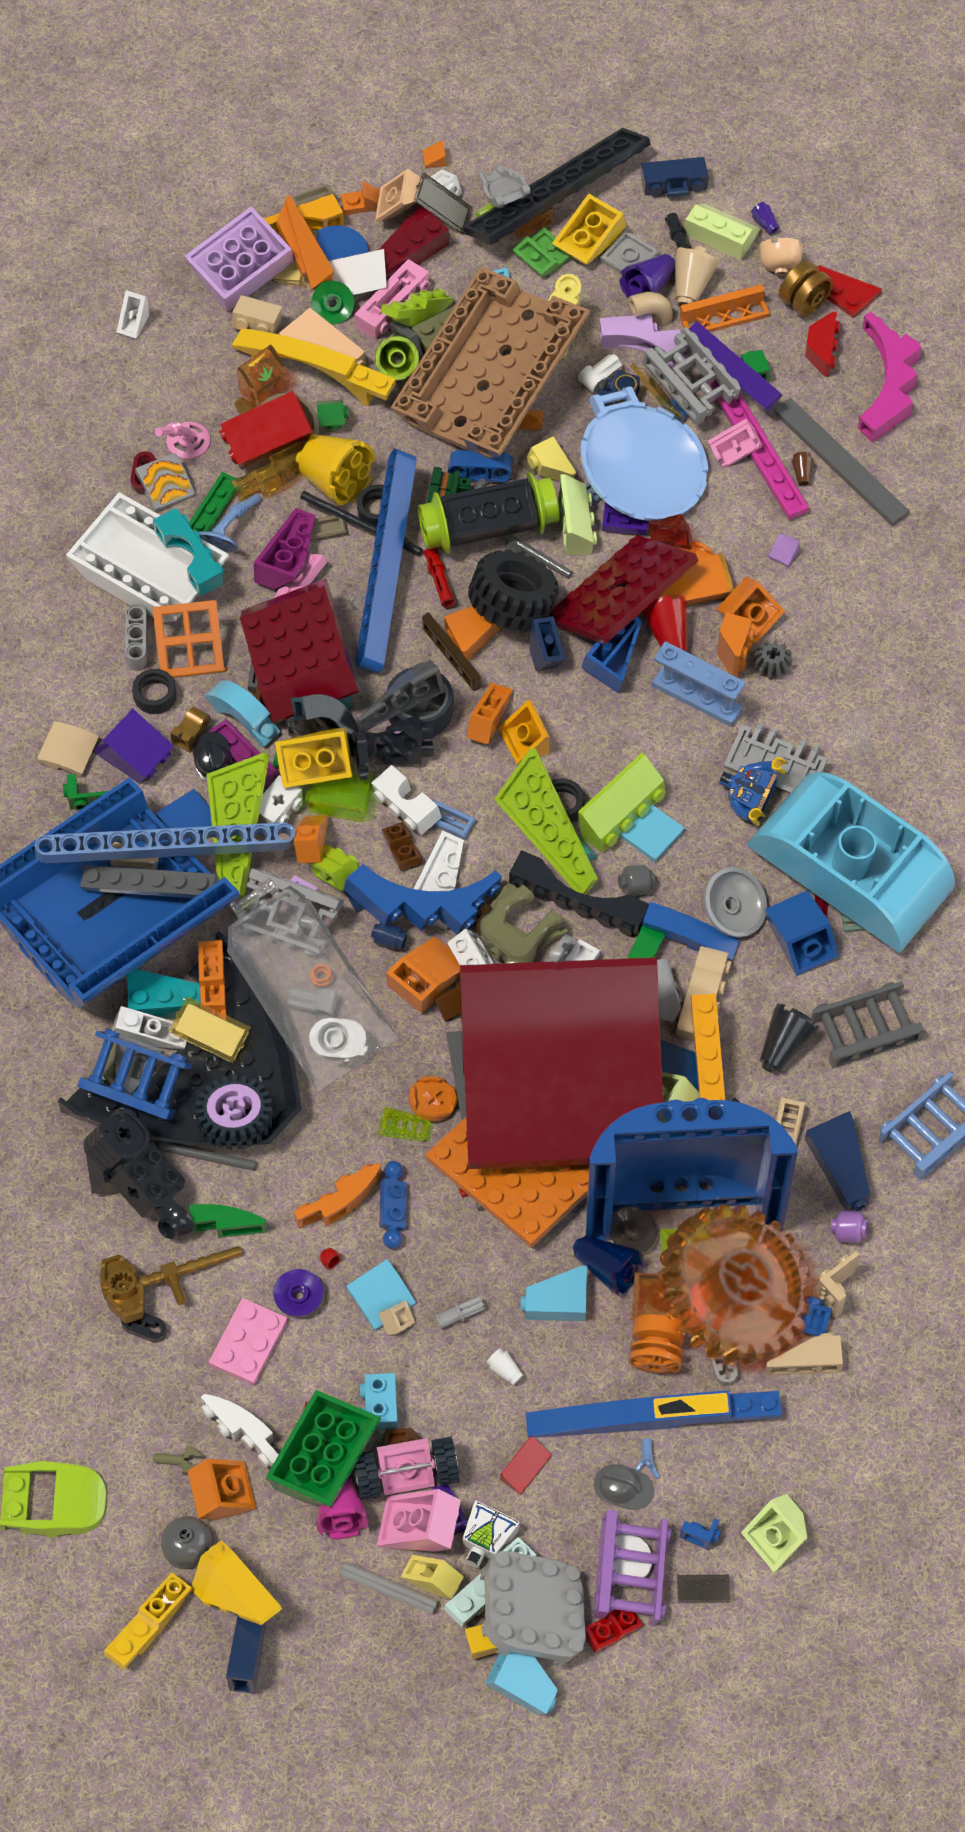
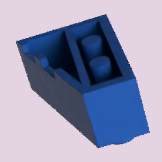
M635 617L606 644L596 642L586 654L581 668L619 693L642 620Z

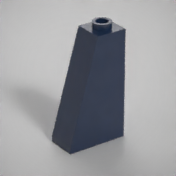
M848 1111L806 1130L805 1141L844 1210L858 1212L867 1206L870 1190L851 1112Z
M239 1616L237 1617L226 1674L229 1691L256 1694L266 1622L259 1625Z

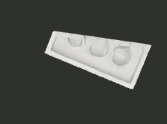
M442 831L414 889L424 891L454 890L464 840ZM438 919L437 922L434 924L435 926L447 930L448 926H446L440 919Z

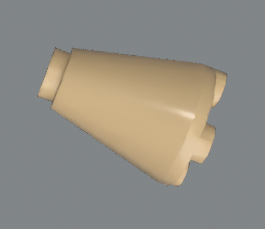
M695 246L694 249L677 248L675 255L676 304L679 307L680 305L699 300L717 268L718 258L706 253L707 249L704 247Z

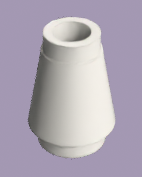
M501 1348L486 1361L490 1366V1370L512 1385H515L523 1376L507 1351L504 1352Z

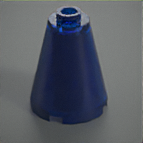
M587 1235L578 1238L573 1245L574 1257L583 1266H587V1269L617 1296H619V1292L625 1294L634 1285L640 1274L636 1272L638 1264L643 1266L644 1255L635 1248Z

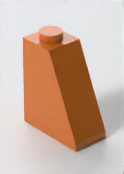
M472 606L444 616L445 631L467 660L475 655L502 629L496 627L497 625L487 622L485 617L480 616L476 612V608L474 609Z

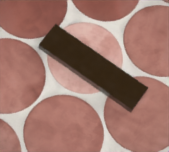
M428 612L423 615L422 629L472 691L481 688L480 674Z

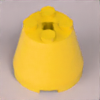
M312 434L303 450L296 456V463L299 464L300 473L328 499L340 506L350 501L355 503L359 493L368 487L372 480L369 474L372 463L375 462V453L369 444L360 440Z

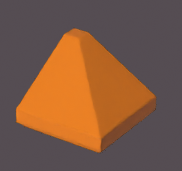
M529 410L520 424V429L542 431L543 411Z

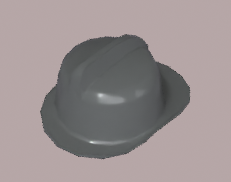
M611 1464L604 1466L594 1478L596 1494L601 1500L630 1510H639L649 1505L654 1497L655 1488L652 1480L641 1471L624 1465Z

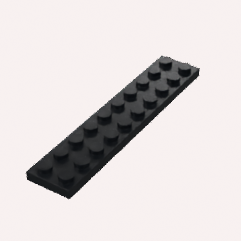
M625 128L619 129L529 185L530 194L525 198H519L505 204L502 208L493 207L464 225V233L490 245L497 243L502 237L513 233L518 227L531 222L534 217L547 212L549 208L563 202L571 194L579 192L587 184L595 182L603 174L611 172L619 164L627 162L635 154L643 152L645 148L651 145L650 138Z

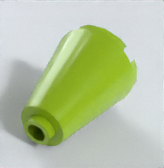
M403 336L386 338L379 344L375 352V363L380 373L395 378V380L407 378L413 373L419 362L416 346L411 340Z

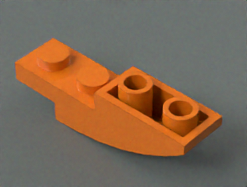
M379 1162L374 1165H365L359 1172L352 1175H343L334 1183L335 1193H326L316 1202L311 1204L305 1203L299 1206L294 1211V1218L298 1228L300 1229L319 1219H322L326 1227L350 1213L370 1194L381 1177Z

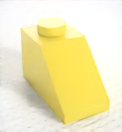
M554 436L531 447L527 460L530 467L535 469L538 475L550 477L557 481H560V475L562 474L572 478L575 477L576 471Z
M412 1555L400 1577L437 1597L452 1599L458 1591L464 1576L444 1560Z

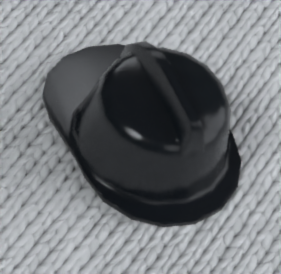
M215 731L206 732L195 740L193 745L195 766L199 777L207 782L206 774L233 764L228 741L221 733Z

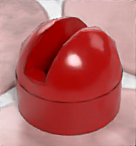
M333 1248L324 1249L320 1253V1262L327 1270L337 1266L342 1258Z

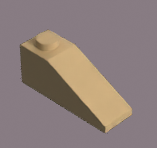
M822 1333L768 1361L766 1363L765 1375L841 1372L843 1359L840 1335L834 1336L832 1333Z

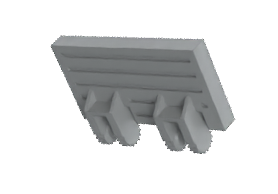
M759 722L751 738H749L752 731L751 727L742 724L724 763V768L738 772L740 766L773 761L775 758L781 757L788 764L781 766V768L786 770L785 774L782 775L775 772L778 775V782L775 788L790 794L805 776L814 772H823L828 758L818 755L820 746L815 744L811 749L808 760L801 759L800 757L807 745V741L801 739L794 756L791 755L794 745L775 738L778 729L774 727L769 731L765 743L759 742L758 739L764 730V723Z

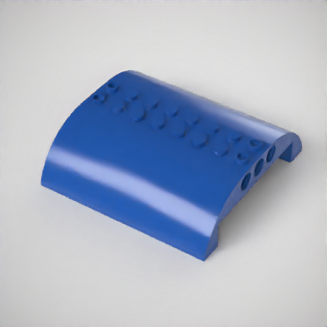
M129 777L44 835L168 828L148 808L143 791ZM35 840L0 864L1 925L49 983L68 1002L78 1008L86 1005L236 901L240 896L239 891L224 877L195 898L125 894L95 916L84 921L77 912L105 893L83 891L80 888L85 865L114 867L110 866V860L42 863L38 861L35 855ZM161 840L159 842L162 846H169L171 844L169 840ZM138 841L136 843L138 847H145L148 845L144 841ZM95 843L88 845V848L91 850H96L100 847ZM66 845L64 847L67 851H73L76 848L73 845ZM43 846L40 850L42 852H49L52 848ZM194 855L158 857V867L156 870L210 873Z
M706 1098L683 1102L682 1100L674 1099L665 1103L650 1104L636 1108L610 1124L601 1134L592 1150L589 1161L585 1242L610 1240L612 1213L755 1205L758 1233L783 1231L798 1154L797 1146L783 1126L770 1115L740 1102L708 1100ZM706 1184L709 1185L711 1189L703 1190L699 1186ZM684 1186L687 1190L680 1192L675 1187ZM659 1187L662 1191L654 1193L650 1189Z

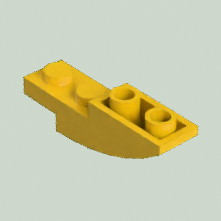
M171 1573L140 1606L138 1614L104 1650V1655L121 1669L125 1670L137 1655L141 1656L172 1619L191 1592L192 1587L174 1573Z

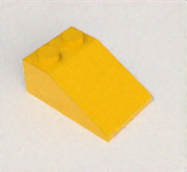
M588 194L552 242V245L583 264L588 265L613 244L627 226L624 214Z
M346 727L275 742L283 788L348 778L354 774Z

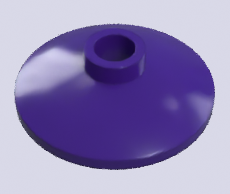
M290 1270L281 1275L274 1285L273 1297L275 1304L283 1313L289 1316L302 1317L309 1315L322 1302V1283L315 1274L308 1270ZM296 1293H302L303 1297L301 1299H295L294 1295Z

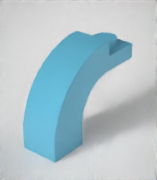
M219 681L204 695L218 713H228L240 721L261 747H265L280 732L268 717L270 714L268 710L252 694L233 682Z

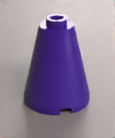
M662 254L628 265L621 270L622 278L619 280V284L627 299L632 295L644 292L659 293L675 273V259L668 254Z

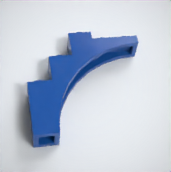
M362 864L346 878L344 890L383 926L387 925L390 921L395 922L403 914L420 931L427 925L429 927L433 926L440 919L458 935L464 929L470 930L474 926L477 911L482 907L485 899L488 896H495L500 890L499 884L502 876L495 870L484 879L467 887L449 891H424L395 884L377 875Z

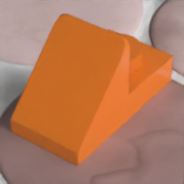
M361 181V191L340 194L344 215L377 211L380 189Z

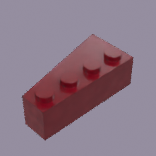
M422 203L378 249H384L386 282L408 259L419 265L449 245V229Z

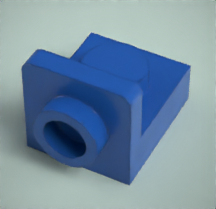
M809 1296V1300L800 1298L799 1304L804 1305V1310L798 1330L817 1336L825 1333L832 1308L824 1305V1300L812 1296Z
M714 1519L709 1531L705 1530V1527L697 1522L689 1523L685 1521L680 1532V1538L708 1550L711 1543L716 1544L722 1531L718 1529L720 1520Z

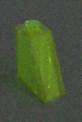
M369 771V779L362 781L359 780V774L356 773L348 778L313 783L311 790H307L305 804H308L309 813L364 823L373 787L371 784L373 782V772Z

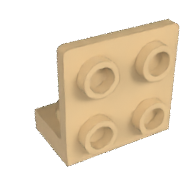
M857 1251L851 1255L849 1253L845 1254L837 1262L838 1265L832 1270L827 1268L818 1277L819 1281L816 1286L815 1297L823 1299V1304L832 1308L830 1315L833 1319L842 1314L847 1295L841 1283L856 1272L860 1257Z

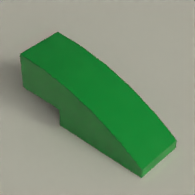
M189 1205L190 1217L194 1224L193 1232L217 1229L218 1238L267 1233L266 1219L254 1213L225 1205Z

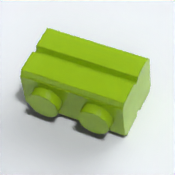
M324 845L321 862L308 863L315 877L342 891L344 890L346 878L358 868L359 863L353 855H345L339 847L334 849L329 845Z

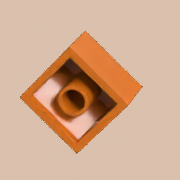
M747 576L716 609L723 618L727 612L752 619L751 628L755 629L752 639L753 644H756L785 612L758 581Z
M205 1459L187 1471L199 1519L218 1520L256 1509L245 1461Z

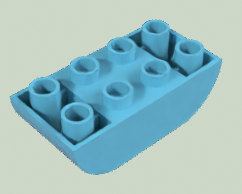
M814 772L805 776L747 843L749 848L898 953H901L955 886V878L949 862L940 849L927 836L848 781L829 773Z

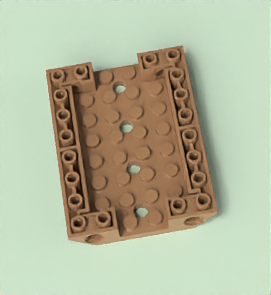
M480 266L390 408L416 429L465 450L473 451L488 459L498 457L506 448L590 314V310L556 296H552L547 301L522 291L516 280ZM534 314L532 319L524 320L526 315ZM506 349L512 350L509 355H501ZM482 385H489L487 390L479 391ZM467 420L464 426L457 427L459 421Z

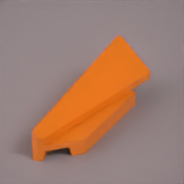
M290 195L286 196L284 205L277 218L276 226L283 240L292 249L293 259L301 276H307L310 288L313 291L320 284L332 281L334 270Z

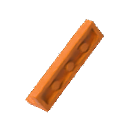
M761 284L680 305V320L683 328L687 327L689 329L688 323L698 321L709 332L770 317V312L764 301L765 289ZM760 305L763 312L754 313L749 311L752 306ZM738 311L742 313V316L735 319L730 317L729 314L730 312ZM716 315V317L722 320L720 323L714 324L709 322V319Z

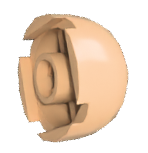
M778 238V242L771 243V239L763 241L759 245L761 262L766 269L775 272V275H787L788 271H791L802 259V243L800 244L799 240L792 238Z

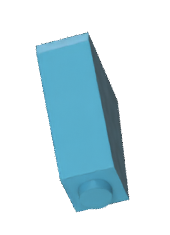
M587 1266L577 1267L526 1287V1296H521L520 1310L525 1311V1320L585 1321Z
M510 1652L507 1656L498 1655L485 1685L536 1715L550 1712L556 1703V1698L554 1697L558 1690L536 1658Z

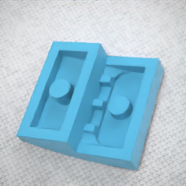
M388 1259L346 1286V1290L359 1306L361 1313L374 1331L383 1326L378 1314L382 1310L404 1300L407 1301L409 1308L416 1304L411 1293Z

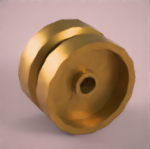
M805 260L788 273L780 286L778 296L787 305H791L799 315L807 317L825 302L832 290L833 280L826 273L819 272L818 267L811 261Z

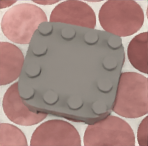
M512 1551L496 1553L481 1571L480 1580L485 1582L486 1623L481 1627L483 1637L487 1636L490 1642L498 1648L497 1653L507 1656L510 1652L551 1659L553 1660V1665H563L565 1662L573 1659L583 1650L585 1642L584 1598L579 1569L557 1560Z

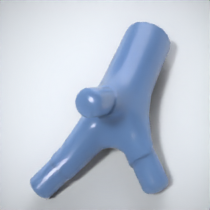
M644 1438L642 1439V1457L635 1469L639 1471L646 1464L654 1477L658 1479L660 1475L653 1461L652 1440Z

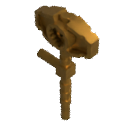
M240 1246L218 1253H211L206 1257H199L193 1261H186V1263L178 1266L173 1261L161 1265V1271H155L150 1275L140 1276V1278H138V1272L134 1266L118 1254L102 1260L100 1274L102 1294L104 1299L107 1300L108 1308L117 1317H120L124 1323H129L143 1318L144 1288L164 1281L166 1285H170L177 1304L183 1305L187 1300L179 1283V1275L190 1274L198 1269L202 1270L207 1268V1266H214L219 1264V1262L241 1256L242 1251Z

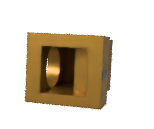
M196 707L190 708L179 726H175L170 732L172 744L190 753L195 740L204 733V730L209 725L211 716Z

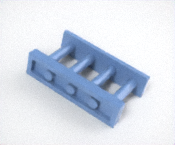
M665 641L654 657V661L663 666L652 681V687L732 727L743 710V706L734 701L746 685V682Z
M951 1072L944 1077L942 1075L937 1077L927 1092L893 1121H886L880 1128L879 1141L881 1143L891 1137L915 1160L913 1174L919 1180L924 1178L965 1142V1122L962 1125L960 1123L956 1124L932 1101L942 1092L965 1114V1100L950 1087L953 1078ZM925 1107L950 1131V1135L944 1140L942 1138L939 1139L915 1115ZM908 1122L932 1145L933 1150L927 1155L925 1153L921 1154L898 1129Z

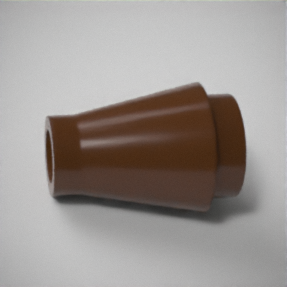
M797 452L793 455L791 461L799 486L811 484L814 459L809 452Z

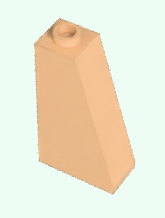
M311 308L306 310L279 333V335L317 344L354 357L357 364L366 365L365 351Z

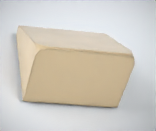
M406 1300L378 1313L387 1335L400 1333L416 1323Z

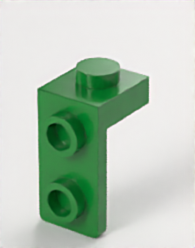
M67 774V784H63L64 798L68 797L70 810L80 811L108 792L79 794L76 774Z

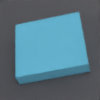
M651 805L648 813L642 818L638 817L634 821L632 828L626 833L623 831L620 834V838L653 862H656L681 836L685 828L657 807Z

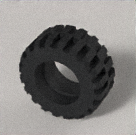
M497 550L485 555L477 564L468 588V597L474 609L476 608V612L480 616H484L487 622L496 624V627H504L508 631L514 632L516 630L527 632L529 629L531 631L533 619L550 617L559 594L557 579L543 562H538L531 555L529 557L524 555L525 553L518 551L516 553L513 550H506L504 552Z

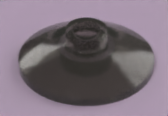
M628 1206L617 1210L613 1214L610 1236L620 1249L629 1253H642L654 1244L657 1237V1227L653 1218L646 1211L638 1207ZM627 1231L633 1232L634 1236L629 1235Z

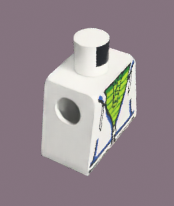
M475 1500L463 1536V1546L470 1549L465 1562L472 1567L479 1568L484 1557L491 1560L496 1553L503 1551L519 1531L520 1522Z

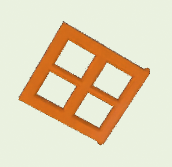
M216 600L152 607L161 670L168 672L173 678L219 673L227 670L223 662ZM208 610L211 632L191 634L188 612ZM182 613L185 635L165 637L162 615ZM212 642L215 664L195 666L192 644ZM186 645L189 667L169 669L166 647Z

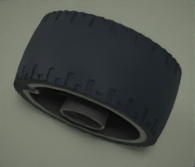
M413 667L396 674L390 681L387 690ZM441 674L445 692L389 719L391 725L412 716H419L421 724L433 723L434 736L444 731L451 722L454 712V694L448 679Z

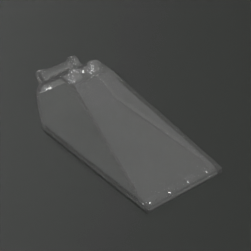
M268 878L264 881V885L240 901L236 900L230 904L239 920L228 927L227 952L317 1092H320L398 1040L399 1037L309 898L292 886H288L279 892L273 880ZM270 892L272 894V898L248 914H245L243 909Z

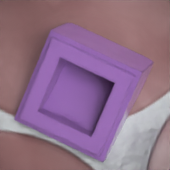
M780 533L768 558L789 567L799 551V541Z

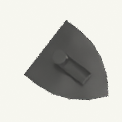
M119 1034L120 1038L162 1052V1049ZM116 1044L114 1055L116 1076L127 1048ZM138 1051L135 1052L124 1083L126 1092L132 1093L137 1090L149 1057L148 1055Z

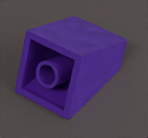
M132 708L93 752L140 783L144 778L148 781L157 772L154 767L159 762L163 765L172 755L169 751L174 745Z

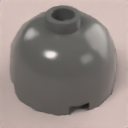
M182 1516L174 1519L166 1526L162 1534L161 1548L165 1559L172 1566L179 1569L197 1568L201 1555L213 1546V1539L209 1528L201 1520L193 1516Z

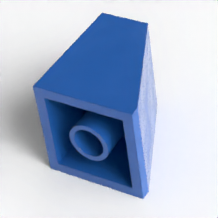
M808 890L765 909L769 926L796 976L839 957L830 922Z

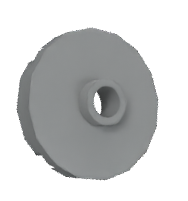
M567 934L564 935L550 951L547 962L565 961L574 948L575 939Z

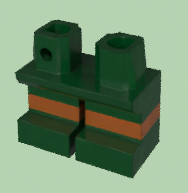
M434 467L427 503L432 501L434 492H437L440 497L471 490V479L460 477V471L447 473L443 472L440 467Z

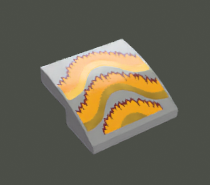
M176 453L136 468V475L145 489V496L155 512L195 496L190 480Z

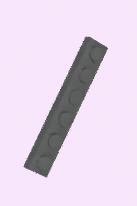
M85 865L80 888L83 891L195 898L217 883L219 877L216 874Z

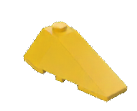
M222 1540L201 1555L191 1591L204 1605L209 1607L211 1605L217 1606L226 1613L228 1611L234 1612L240 1618L262 1625L282 1610L279 1603Z

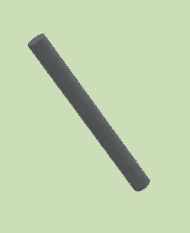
M512 534L499 536V538L507 543L516 542L519 548L524 549V553L535 557L537 561L543 562L547 567L567 579L572 575V570Z
M160 1142L159 1144L160 1151L253 1171L256 1165L254 1160L169 1142Z

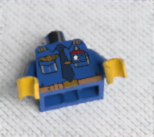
M777 757L773 761L740 766L736 776L725 771L723 772L719 784L730 788L728 800L730 801L731 808L739 818L752 821L756 826L760 825L757 819H761L762 816L766 817L764 810L778 782V775L775 772L782 775L786 773V770L781 768L783 764H788L786 760Z

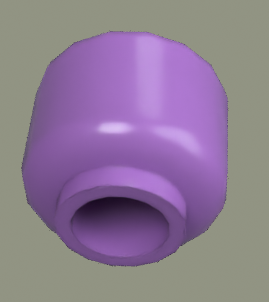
M841 1210L837 1218H832L831 1232L835 1233L837 1241L858 1244L862 1238L866 1239L868 1219H864L861 1212Z

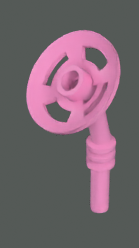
M170 423L165 427L155 429L156 436L167 435L166 442L169 451L172 454L176 453L182 459L197 458L204 454L210 445V434L199 423ZM190 426L196 427L202 432L198 433L195 429L190 428ZM201 440H204L202 446L197 450H194V448H196L201 443ZM179 443L181 446L186 447L187 450L186 452L178 450L174 445Z

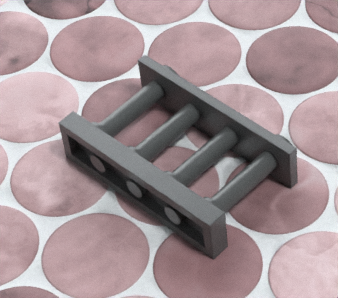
M902 981L898 983L889 982L883 985L882 988L835 1003H823L813 1009L811 1019L815 1023L823 1022L833 1045V1050L830 1051L829 1063L832 1069L922 1040L924 1029L921 1022L916 1024L910 1023L898 996L902 995L904 987ZM889 999L900 1023V1029L894 1031L887 1030L876 1003ZM866 1006L878 1031L877 1036L869 1039L864 1036L854 1013V1010ZM845 1014L856 1039L855 1043L847 1046L842 1044L831 1019L832 1017Z

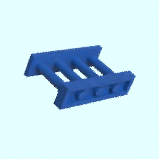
M106 1028L105 1032L96 1031L95 1036L104 1039L93 1074H90L89 1078L80 1077L77 1087L163 1119H173L176 1110L169 1108L170 1103L168 1101L180 1067L191 1069L192 1064L185 1062L186 1057L176 1053H172L169 1056L118 1037L119 1032ZM113 1043L127 1048L115 1082L111 1083L110 1086L102 1083V1075ZM138 1051L149 1057L137 1091L131 1094L125 1091L124 1083L135 1052ZM159 1059L170 1063L171 1066L159 1099L153 1102L147 1099L148 1095H146Z

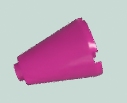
M351 1474L331 1508L319 1505L316 1526L319 1534L322 1536L324 1532L329 1534L331 1539L351 1538L359 1534V1529L364 1527L365 1530L368 1526V1517Z

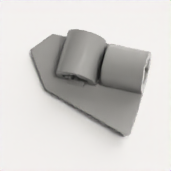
M667 959L657 960L659 1019L673 1023L682 1010L680 1003L683 1002L679 986L674 982L669 961Z

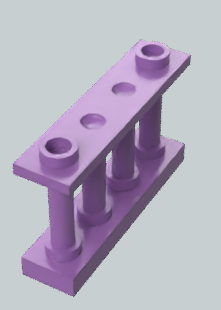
M607 1510L604 1513L601 1521L593 1618L604 1619L609 1611L612 1612L615 1609L649 1614V1626H655L660 1619H663L665 1604L661 1602L666 1543H669L671 1528L667 1527L668 1519L662 1518L657 1528L620 1523V1520H617V1511ZM620 1533L656 1539L655 1553L618 1548V1545H615V1536H618ZM624 1559L654 1564L653 1579L618 1574L616 1570H612L613 1561ZM620 1584L652 1589L651 1604L614 1599V1596L610 1595L611 1586Z

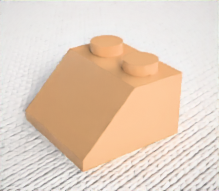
M406 169L381 186L375 221L381 222L396 217L404 211H408L416 203L421 202L418 200V195L424 179Z

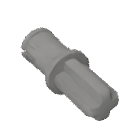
M476 1296L459 1305L455 1303L454 1307L434 1316L440 1329H443L461 1320L463 1322L464 1318L484 1310L485 1307L480 1296Z

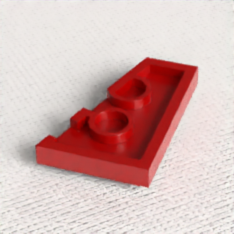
M821 265L818 266L819 272L826 273L833 280V287L827 299L852 318L859 314L882 292V288Z

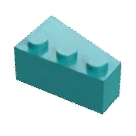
M138 969L127 975L129 1009L166 1020L181 1019L188 1004L201 1009L200 983Z

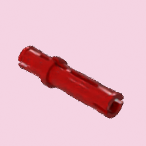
M426 548L424 556L428 563V573L432 575L441 606L449 608L455 604V599L445 574V564L441 561L437 548Z

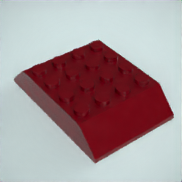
M326 578L241 611L240 621L257 683L273 724L295 717L291 701L293 697L321 694L340 700L359 693Z

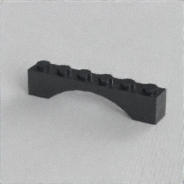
M521 850L509 872V883L517 888L524 885L539 899L544 900L546 898L553 901L560 908L572 909L582 917L596 919L601 925L615 927L625 935L637 937L643 926V920L649 903L630 895L602 898L579 893L560 882L550 872L542 858Z

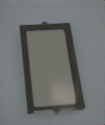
M424 172L421 175L419 184L416 185L417 191L414 200L458 232L464 234L463 226L471 221L470 215L473 207Z

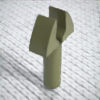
M186 1446L185 1452L181 1455L155 1453L153 1461L154 1463L180 1465L183 1469L182 1474L188 1475L187 1471L197 1464H189L187 1461L190 1458L202 1459V1455L194 1448Z

